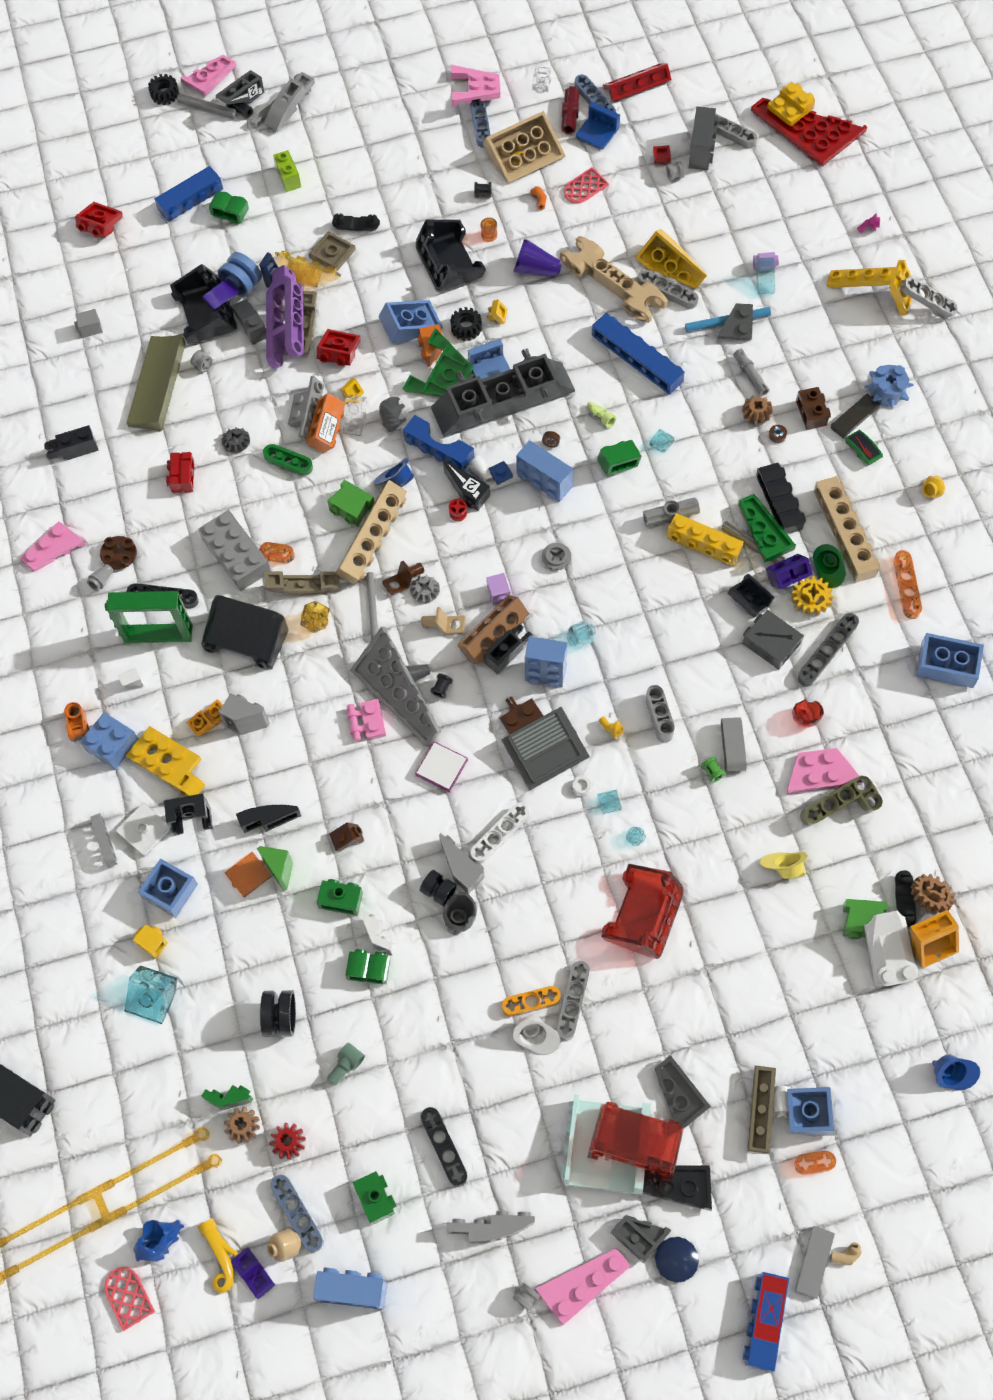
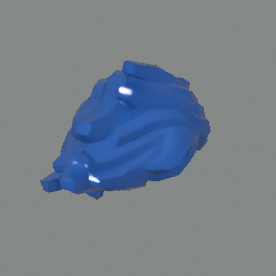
M158 1220L144 1223L143 1235L137 1240L133 1248L136 1261H159L165 1259L164 1255L169 1253L168 1248L178 1241L179 1237L177 1235L180 1234V1229L184 1228V1225L179 1220L173 1223L158 1222Z

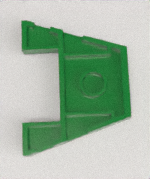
M435 328L428 340V344L443 352L426 383L409 375L402 388L406 392L441 397L446 392V387L458 382L455 376L456 372L462 371L464 378L468 379L473 370V366Z

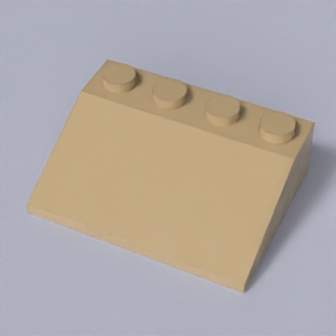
M544 111L486 137L483 142L489 158L508 184L566 156ZM516 151H522V152H523V154H520V155H518V154L512 155V154H513L514 152H516Z

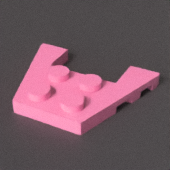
M455 65L450 66L451 79H468V92H452V106H458V102L465 101V104H469L472 100L476 99L487 101L500 98L499 74Z

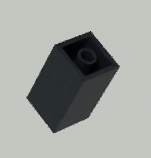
M0 1064V1118L31 1137L33 1133L35 1134L40 1129L41 1121L45 1115L51 1113L56 1100Z

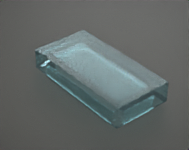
M774 257L757 258V294L775 293Z

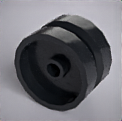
M274 990L263 991L260 1004L262 1036L274 1037L279 1030L282 1037H293L296 1024L294 991L282 990L279 998Z

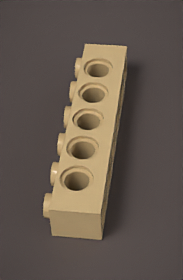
M837 476L817 481L814 488L815 496L854 582L857 583L876 577L880 568L879 561L873 556L872 546L870 543H867L865 531L860 527L858 516L851 508L850 498L846 497L844 493L843 483L839 482Z
M390 480L387 481L337 568L336 575L352 585L357 581H362L366 574L364 569L366 566L369 567L375 558L372 556L374 551L378 552L383 543L380 540L383 536H387L391 529L389 527L390 522H394L399 514L396 511L399 507L402 508L407 500L405 498L406 490ZM386 501H389L392 507L388 506ZM378 516H382L383 519H384V522H383V521H380L379 518H378ZM370 530L374 531L376 536L371 535ZM361 545H365L368 551L363 550ZM353 560H357L360 566H356Z

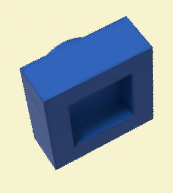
M505 461L489 467L493 480L497 485L513 478V473Z

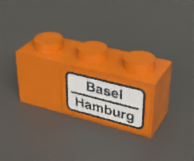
M329 393L318 399L306 444L322 453L334 448L336 434L340 430V420L344 415L345 403Z

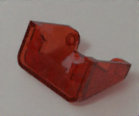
M628 864L622 877L625 886L628 888L616 922L610 921L604 925L601 937L609 943L650 958L659 959L665 948L683 897V886L670 871Z
M606 1102V1104L600 1106L587 1157L598 1160V1157L605 1156L604 1160L606 1161L611 1159L649 1170L654 1175L657 1171L661 1175L660 1179L671 1182L676 1169L684 1128L680 1126L681 1123L678 1121H663L619 1108L613 1102Z

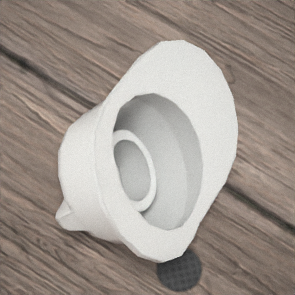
M534 1015L524 1018L520 1017L518 1025L513 1030V1038L516 1043L540 1055L553 1053L560 1045L558 1032Z

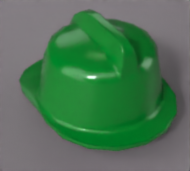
M822 544L813 553L816 572L819 579L823 578V584L828 582L829 588H836L844 582L846 576L843 555L833 545Z

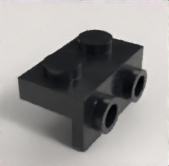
M746 574L743 580L731 587L727 593L754 618L760 613L765 612L774 600V596L750 574Z

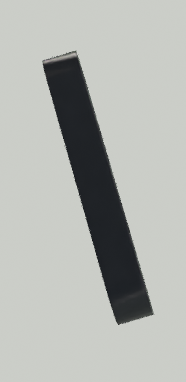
M134 583L129 585L126 591H178L179 595L183 597L181 600L185 608H194L199 603L196 592L190 589ZM190 596H192L193 599H190V602H187L186 599H189Z
M428 1107L421 1113V1121L449 1182L455 1187L463 1186L468 1178L466 1169L439 1112L433 1107ZM430 1112L432 1115L436 1114V1116L434 1117L436 1126L439 1123H441L442 1126L435 1127L434 1129L429 1131V1128L433 1127L429 1120L425 1121V1119L427 1118V1113ZM438 1131H442L446 1135L442 1143L434 1141V1134ZM446 1151H452L455 1154L454 1160L450 1163L445 1162L442 1158ZM459 1162L460 1165L456 1166L459 1173L463 1172L464 1174L461 1177L462 1181L452 1180V1177L455 1176L452 1168L448 1171L447 1167H452Z

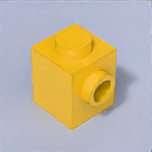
M145 924L143 928L141 927L136 931L133 939L137 946L155 959L168 944L167 940L161 936L163 932L154 925L151 928Z

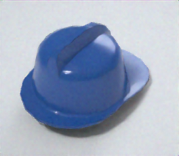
M408 458L401 460L397 465L381 473L374 480L373 484L380 485L390 480L400 487L405 486L414 478V474L407 465Z
M947 1054L932 1062L936 1082L943 1088L965 1090L976 1084L980 1077V1067L971 1060Z

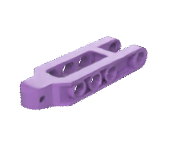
M285 265L273 271L272 284L266 292V359L269 366L273 369L283 365L285 349L287 354L293 359L301 356L304 352L303 286L296 283L295 273ZM284 297H285V324L283 323V313H284V309H283V299H284Z

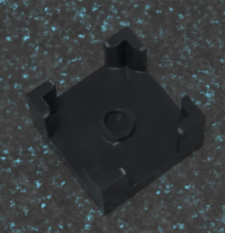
M203 793L164 800L166 823L172 826L174 836L184 833L182 819L202 817L203 829H213L211 807Z

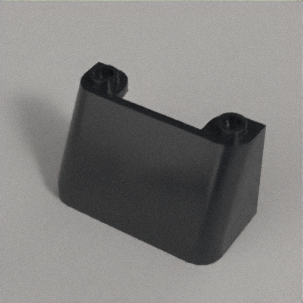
M426 219L416 238V250L437 291H446L482 278L486 271L481 261L472 263L462 243L466 235V229L461 220Z
M200 264L170 284L171 295L175 301H179L183 305L189 325L184 328L183 336L188 342L192 343L231 333L237 329L229 301L213 311L203 300V296L222 283L218 275L203 264Z
M216 595L211 604L201 645L209 653L218 652L222 648L252 657L260 668L266 669L267 667L273 669L289 630L284 616L276 611Z

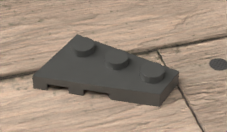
M670 1055L654 1069L677 1133L679 1134L711 1108V1106Z

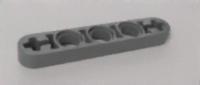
M845 614L802 667L798 674V682L801 685L811 686L854 633L859 624V619L855 614ZM850 620H852L853 623L850 624L846 630L844 627L846 626L847 621L849 622ZM840 632L844 635V639L838 640L834 637V634ZM831 646L834 652L826 653L823 647ZM815 659H819L822 661L823 665L821 667H816L813 665L812 661ZM810 670L813 671L810 675V678H803L804 675L806 676Z

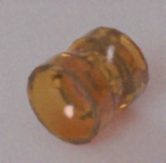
M491 217L484 218L480 224L481 237L486 242H492L497 238V222Z

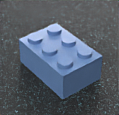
M529 440L516 455L518 477L531 483L535 489L545 492L549 498L560 502L573 488V468Z
M926 633L921 642L916 676L974 688L979 679L984 645Z
M529 636L525 653V681L531 684H547L553 688L563 687L567 667V642Z
M324 1267L323 1271H317L313 1299L322 1303L384 1310L387 1281L382 1279L383 1276L377 1273H367V1277L361 1276V1273L358 1271L345 1270V1274H340L337 1269Z

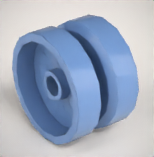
M240 252L232 253L227 259V263H224L217 272L221 282L229 279L239 291L237 295L242 297L248 296L253 286H256L262 279L261 270L255 262Z

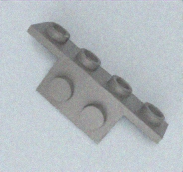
M314 375L310 377L308 391L294 394L288 425L292 428L300 426L298 436L305 442L318 399L322 397L324 384Z

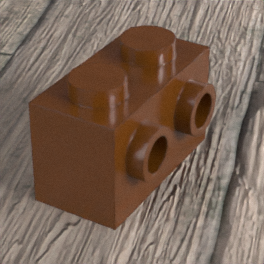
M819 387L798 391L796 403L806 430L827 426L831 413L830 409L825 405V396L821 393Z

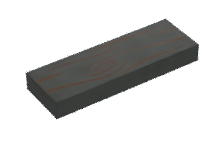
M867 393L833 422L830 428L844 439L880 407V403L878 401L874 402L873 397Z

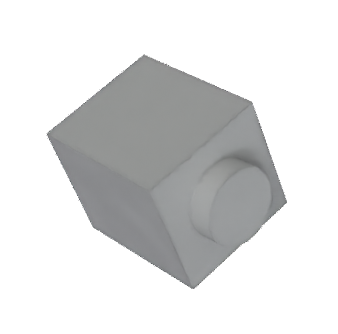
M96 309L75 314L77 319L74 322L77 332H81L83 338L103 333Z

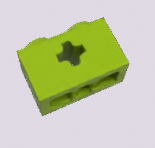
M289 150L274 154L275 168L285 191L289 192L301 188L299 173Z

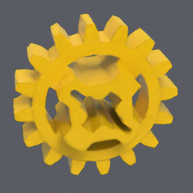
M815 576L812 577V580H809L807 577L804 579V582L800 580L798 585H794V591L791 594V597H793L792 603L797 604V610L803 609L802 614L808 611L809 616H812L813 612L818 616L821 611L825 613L827 607L830 608L833 599L831 594L832 588H827L828 582L822 583L823 578L817 581Z

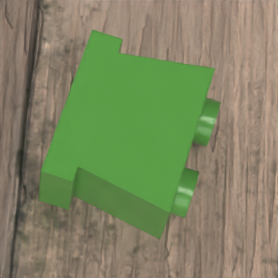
M344 479L340 484L341 488L327 500L329 511L336 516L343 517L347 523L359 527L366 512L372 508L375 502L374 497Z
M846 899L843 903V912H847L843 936H848L849 939L866 938L864 924H868L874 915L886 913L887 902Z

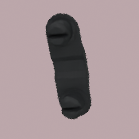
M336 213L333 216L332 225L338 230L375 231L380 225V220L375 214L353 217Z
M903 870L899 871L895 876L896 907L899 913L905 917L907 927H910L917 920L916 904L913 900L914 895H911L913 889L910 888L914 880L909 871Z

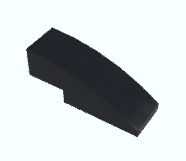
M265 805L236 813L244 834L260 826H263L265 832L302 816L298 806Z

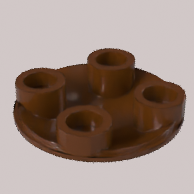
M124 536L107 537L100 549V558L103 564H108L115 570L130 566L137 555V549L132 539Z

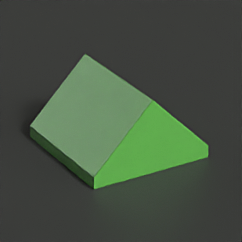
M259 846L257 850L282 890L286 891L293 867V861L288 850Z

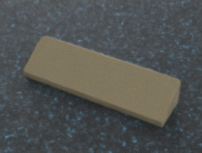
M756 1065L754 1067L747 1150L749 1154L770 1153L776 1068Z

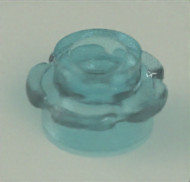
M640 827L630 828L626 835V840L633 846L640 845L646 839L644 830Z

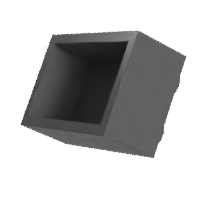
M696 106L688 168L708 170L709 163L712 164L714 153L710 152H714L715 140L712 139H716L717 128L714 126H717L719 117L715 115L716 108Z

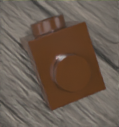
M346 822L329 833L335 851L341 852L355 842H364L363 832L358 824Z

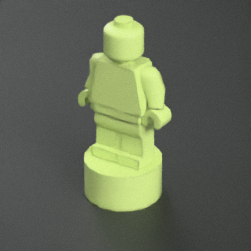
M593 402L587 403V407L593 413V416L600 417L603 425L610 428L615 424L617 417L611 412L607 413L606 409L595 405Z

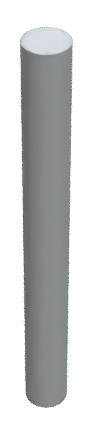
M367 572L372 640L378 632L374 573Z

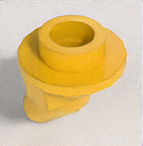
M605 716L598 720L614 739L617 740L619 736H622L623 725H620L619 720L609 723Z

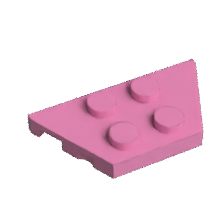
M837 748L801 752L797 755L787 794L839 788L852 779L859 777V775ZM858 780L857 785H862L863 782Z

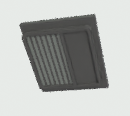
M562 707L553 710L501 739L529 791L590 757Z

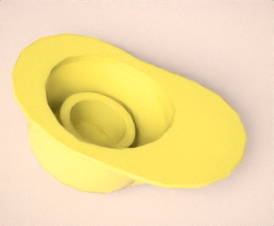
M805 852L771 853L761 858L760 865L767 869H775L783 879L801 878L805 876L804 862L808 855Z

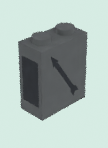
M766 610L763 615L760 613L756 617L752 628L749 626L744 631L742 644L779 670L802 644L804 635L769 610Z

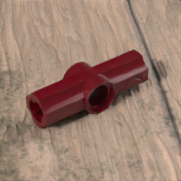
M569 86V88L565 89V98L562 104L561 129L567 135H571L576 131V120L579 114V90L574 86Z

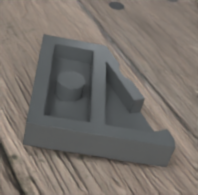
M736 303L719 332L718 338L751 340L753 304Z
M625 1215L611 1231V1234L644 1264L672 1230Z

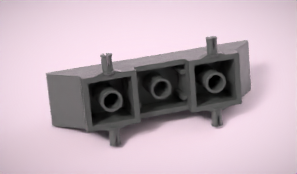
M526 348L521 351L524 360L513 364V369L484 379H481L480 376L465 379L462 371L456 372L455 376L458 382L446 387V392L431 406L443 437L575 392V388L563 363L549 359L546 354L531 356Z

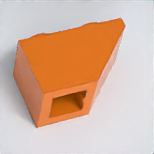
M440 324L419 328L420 336H417L419 346L423 347L421 356L422 360H426L427 367L431 366L442 352L428 344V340L435 328L442 334Z

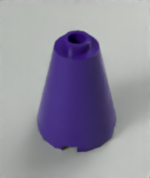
M524 238L513 272L555 277L556 274L559 275L562 265L559 264V259Z

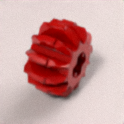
M284 1123L283 1130L277 1126L276 1130L279 1133H271V1137L276 1140L270 1141L269 1145L275 1147L272 1152L273 1154L279 1153L280 1159H283L286 1155L288 1160H292V1153L299 1157L300 1154L297 1149H305V1146L300 1144L306 1141V1137L301 1136L304 1131L301 1128L296 1130L297 1125L294 1123L290 1129L288 1123ZM286 1137H290L293 1140L292 1143L289 1142V1146L283 1143L284 1140L286 1141Z

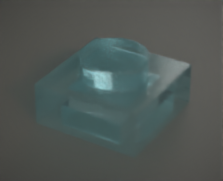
M659 429L650 440L649 445L665 454L674 442L675 437Z
M617 790L597 794L602 815L621 810L622 807Z

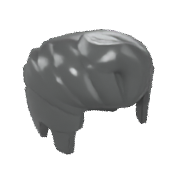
M395 396L383 400L379 406L382 425L389 432L397 429L399 425L406 421V418L398 419L405 405L403 403L399 404L400 398Z
M458 893L449 898L444 906L442 916L449 933L458 935L462 931L465 932L470 929L477 915L476 903L468 893Z

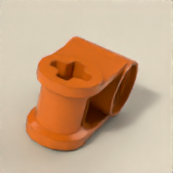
M76 702L68 703L64 709L67 723L66 728L70 741H74L75 738L85 736L90 729L86 713L80 704ZM74 711H79L77 715L72 716Z

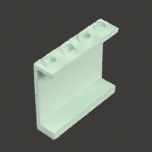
M574 1094V1101L569 1102L568 1114H572L571 1122H567L566 1135H570L569 1143L564 1144L563 1156L567 1157L566 1165L562 1164L561 1178H564L565 1185L643 1195L651 1103L642 1102V1108L582 1101L579 1100V1095Z

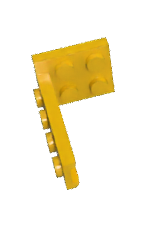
M898 260L896 267L831 270L826 282L829 288L889 285L890 294L894 298L895 306L898 308L900 315L908 314L913 299L904 294L900 288L901 281L911 276L905 260Z

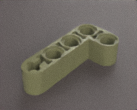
M861 775L803 809L800 819L805 825H813L854 800H857L864 811L872 812L882 806L883 800L872 781L867 776ZM858 780L864 783V790L858 789ZM842 790L848 794L847 800L841 798L840 793ZM869 797L874 799V807L868 805ZM824 801L831 803L830 811L824 808ZM818 810V814L814 815L811 819L808 818L810 813Z

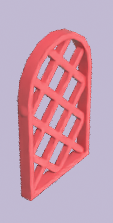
M591 167L571 180L565 186L564 194L570 202L582 203L609 186V183ZM584 177L590 178L589 181H583ZM592 178H598V182H591ZM575 183H580L581 187H574ZM583 184H589V188H582ZM591 184L597 185V189L591 188ZM571 189L572 193H566V190ZM574 190H580V194H574ZM582 190L588 191V195H583ZM573 196L579 197V200L573 199Z
M120 1267L114 1269L108 1275L105 1281V1293L123 1331L155 1313L142 1282L134 1270L128 1267ZM122 1270L130 1271L128 1279L121 1277ZM132 1273L136 1277L137 1281L131 1280ZM111 1277L117 1278L114 1287L108 1285ZM120 1279L127 1281L124 1290L117 1288ZM130 1282L137 1284L135 1292L127 1291ZM139 1286L144 1295L137 1293ZM108 1288L113 1289L111 1297L109 1295ZM116 1290L123 1292L121 1301L113 1299ZM126 1293L133 1295L131 1304L123 1302ZM136 1296L143 1298L141 1306L134 1305ZM146 1300L150 1309L144 1307ZM113 1302L120 1303L118 1310H116ZM122 1304L130 1306L127 1315L120 1313ZM133 1307L140 1309L137 1318L130 1316ZM143 1310L149 1311V1313L141 1317ZM120 1316L126 1317L124 1325ZM129 1318L136 1320L127 1326Z

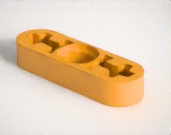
M548 986L509 996L503 1000L502 1010L506 1016L514 1017L553 1007L560 1002L561 994L558 988ZM548 992H552V994L557 995L554 997V1001H551L550 998L543 999L544 1004H541L539 994L542 993V998L547 997ZM529 996H534L537 999V1004L533 1007H529L525 1003L526 998ZM518 999H522L524 1009L521 1010L520 1005L514 1007V1011L505 1008L508 1006V1002L516 1005L519 1004Z

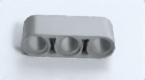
M651 685L647 689L645 700L655 734L659 741L669 742L672 740L675 730L670 709L662 687ZM655 694L658 695L659 698L654 699L650 695ZM661 711L664 713V715L659 716L656 714V712ZM665 728H666V729H668L670 732H669V733H663V732L661 731V729H665Z
M741 717L721 718L726 772L746 771L747 762Z

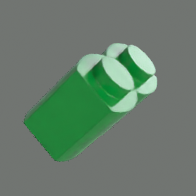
M222 191L216 192L209 205L211 215L237 224L242 222L249 209L248 201L245 198L231 196L228 192Z
M355 949L354 952H349L345 974L346 979L374 984H387L390 957L384 952L367 954L365 950Z

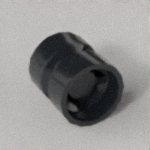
M431 870L423 880L419 891L427 897L433 896L435 902L445 906L449 898L454 895L457 884L449 879L444 880L442 874L436 870Z

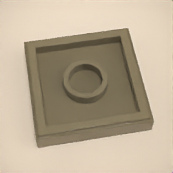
M328 231L308 255L310 259L337 273L356 250V247Z

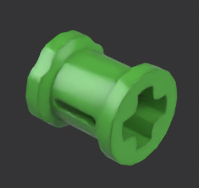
M711 757L701 764V768L705 769L709 775L711 783L719 781L726 774L717 764L716 757Z

